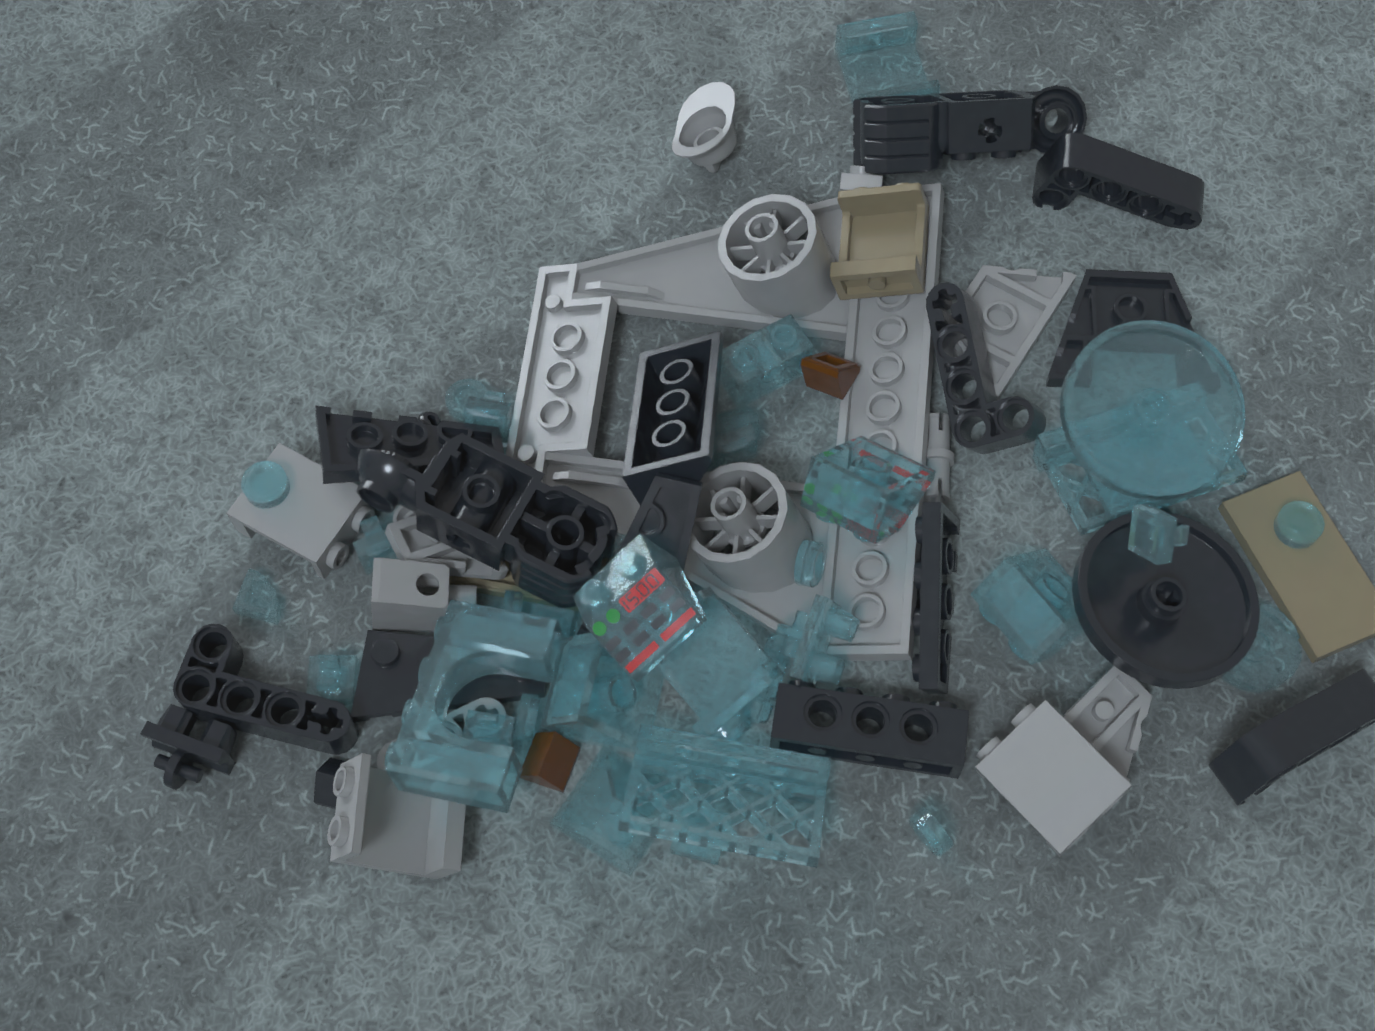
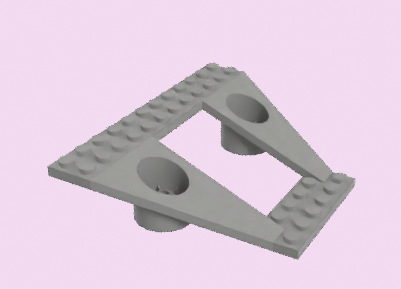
M942 183L922 185L929 205L924 293L848 300L839 299L830 279L831 262L839 261L842 210L837 201L838 197L807 205L791 195L770 194L752 199L735 210L722 227L581 263L540 267L506 455L544 473L545 484L549 486L566 485L608 506L617 524L616 541L622 544L640 505L622 478L624 461L594 457L616 313L846 341L844 359L858 363L861 367L843 400L840 399L832 487L836 484H841L844 487V492L839 496H834L831 493L832 487L780 481L776 474L760 464L736 462L719 466L711 472L706 471L700 481L703 482L682 579L820 661L913 660V613L917 602L914 567L915 563L920 559V544L916 541L915 521L917 516H922L924 487L892 471L895 466H898L925 479L934 343L926 310V298L931 289L939 283L945 196ZM860 448L890 462V464L885 469L855 453ZM851 458L863 463L860 470L847 465ZM870 467L883 473L879 480L866 474ZM844 469L856 475L852 482L840 476ZM888 477L902 482V484L897 489L885 482ZM862 478L876 484L872 491L858 485ZM908 486L922 492L918 499L905 493ZM881 488L894 493L891 500L878 495ZM851 491L859 494V499L855 503H848L846 501V495ZM869 496L906 514L907 517L901 526L897 528L861 510L860 506L866 497ZM901 497L915 503L911 510L897 504ZM769 508L779 510L777 515H764L763 513ZM767 528H772V529L769 531V533L766 535V537H765L764 539H762L763 536L765 535L766 529H767ZM715 530H722L712 539ZM728 544L733 546L732 554L720 553Z

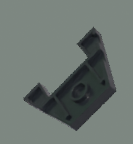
M1086 269L1048 374L1046 387L1085 389L1089 381L1088 349L1173 353L1175 355L1177 393L1217 395L1221 387V381L1217 372L1213 373L1206 359L1208 352L1203 341L1198 340L1190 323L1192 316L1172 273Z

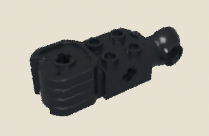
M1058 85L1043 88L1040 91L989 90L859 98L853 101V114L855 115L853 118V131L855 132L853 135V148L855 149L853 151V164L855 166H865V172L871 174L919 173L941 169L943 167V154L951 155L952 160L976 159V153L979 152L991 153L993 158L1016 157V151L1026 153L1030 152L1031 149H1037L1042 153H1046L1062 135L1084 133L1087 121L1086 106L1078 93L1069 87ZM1056 109L1057 121L1051 128L1047 129L1045 117L1050 110Z
M463 433L445 442L439 454L433 457L423 474L418 472L410 461L395 452L368 448L360 450L356 468L361 483L357 488V494L363 501L375 509L387 513L393 512L397 505L415 512L418 531L497 571L500 570L505 560L508 561L513 580L519 588L559 608H571L586 603L590 586L600 572L603 558H610L612 556L618 529L614 515L608 506L566 485L549 486L545 484L544 473Z

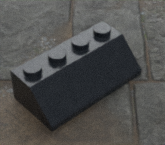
M721 331L646 351L639 355L622 478L639 505H641L657 472L701 481L712 462L724 336Z

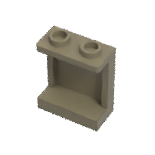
M898 183L891 186L858 187L853 190L839 191L837 201L842 210L839 261L831 262L830 279L839 299L848 300L924 293L929 205L922 185L920 183Z

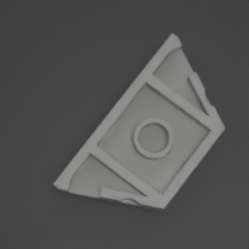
M983 265L965 291L974 298L977 305L997 400L1001 398L1068 294L1077 275L1071 272H1063L1061 277L1037 276L1036 269L1019 268L1017 270H1008L1000 266ZM966 338L959 340L955 344L953 349L955 357L962 355L966 351Z

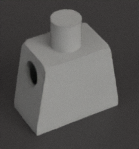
M374 557L371 596L372 630H446L448 612H476L477 586L449 584L450 566L446 564Z

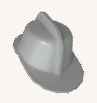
M711 82L693 92L682 105L675 136L672 141V150L676 156L688 158L693 164L705 167L711 173L718 171L721 161L734 151L737 144V134L733 123L736 93L730 85L724 82Z

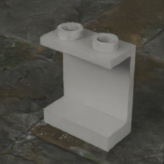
M279 443L226 514L238 532L251 539L255 533L264 536L309 561L317 576L326 579L332 569L337 570L343 565L349 554V545L358 533H364L370 527L374 519L375 508L359 497L357 494L359 485L353 482L323 484L320 464Z
M1045 700L1037 708L1030 703L1021 710L1011 721L1015 729L1003 741L997 736L991 739L976 755L981 762L975 768L976 772L983 779L986 778L1046 840V844L1061 857L1130 790L1132 785Z
M364 753L340 765L333 781V793L337 796L335 816L330 822L327 834L328 844L331 846L330 862L430 879H441L461 871L468 775L451 771L432 780L370 767L371 755Z

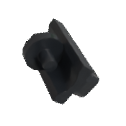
M170 704L158 724L147 721L140 734L145 738L151 739L154 748L172 754L171 757L158 754L154 761V767L165 771L163 776L164 785L177 790L187 779L196 783L201 781L204 770L193 766V762L230 775L235 761L229 755L233 749L237 732L228 724L210 719L200 740L189 737L198 718L187 709Z

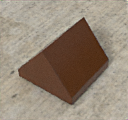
M828 352L806 356L801 359L800 364L807 387L841 400L846 396L861 367L858 363Z
M556 731L535 733L519 773V778L564 793L580 752V747Z

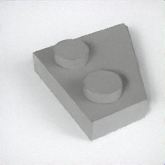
M1112 665L1062 717L1128 782L1130 781L1127 778L1133 753H1136L1142 737L1141 723L1147 717L1152 695L1135 678L1130 677Z

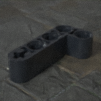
M1068 133L1059 137L1038 160L1032 200L1037 207L1042 208L1043 205L1054 206L1053 210H1061L1067 207L1079 194L1167 227L1189 230L1199 226L1202 222L1205 186L1203 180L1193 174L1085 134Z
M949 282L934 286L926 298V310L951 429L955 440L961 446L974 452L989 454L1038 439L1045 430L1046 417L1037 405L1019 396L997 400L974 298L957 285ZM951 309L952 316L946 310ZM966 338V351L962 355L954 357L953 349L955 344L959 340ZM971 380H975V393L971 397L963 399L962 390L964 385ZM1027 409L1029 414L1027 424L1019 430H1014V416L1019 411ZM984 421L986 426L984 436L980 440L973 442L971 439L972 428L975 424Z
M208 624L196 631L174 681L173 692L178 702L184 709L194 713L198 718L197 720L208 723L210 719L230 725L235 730L328 754L340 755L354 747L358 740L359 730L355 720L344 704L335 700L240 677L238 673L243 663V650L227 627L221 624ZM220 645H227L225 651L220 656L209 658L214 648ZM204 687H210L206 697L199 701H192L196 691ZM254 698L251 708L242 713H235L241 701ZM292 709L299 710V714L294 721L288 724H279L280 718L285 712ZM340 721L342 724L341 728H334L337 722ZM322 726L332 728L330 733L327 734Z
M1365 669L1353 673L1256 726L1216 757L1208 765L1236 805H1242L1248 797L1253 794L1255 796L1260 794L1288 772L1375 723V681Z

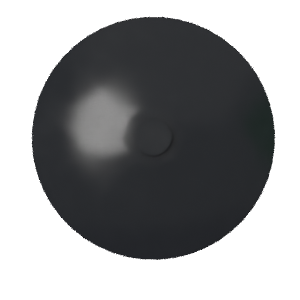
M1156 510L1138 511L1122 515L1113 519L1095 533L1082 550L1074 568L1072 578L1073 603L1079 623L1086 636L1107 661L1120 671L1141 682L1171 689H1188L1212 683L1228 673L1245 657L1256 638L1260 619V606L1256 586L1248 568L1238 553L1220 535L1189 517Z

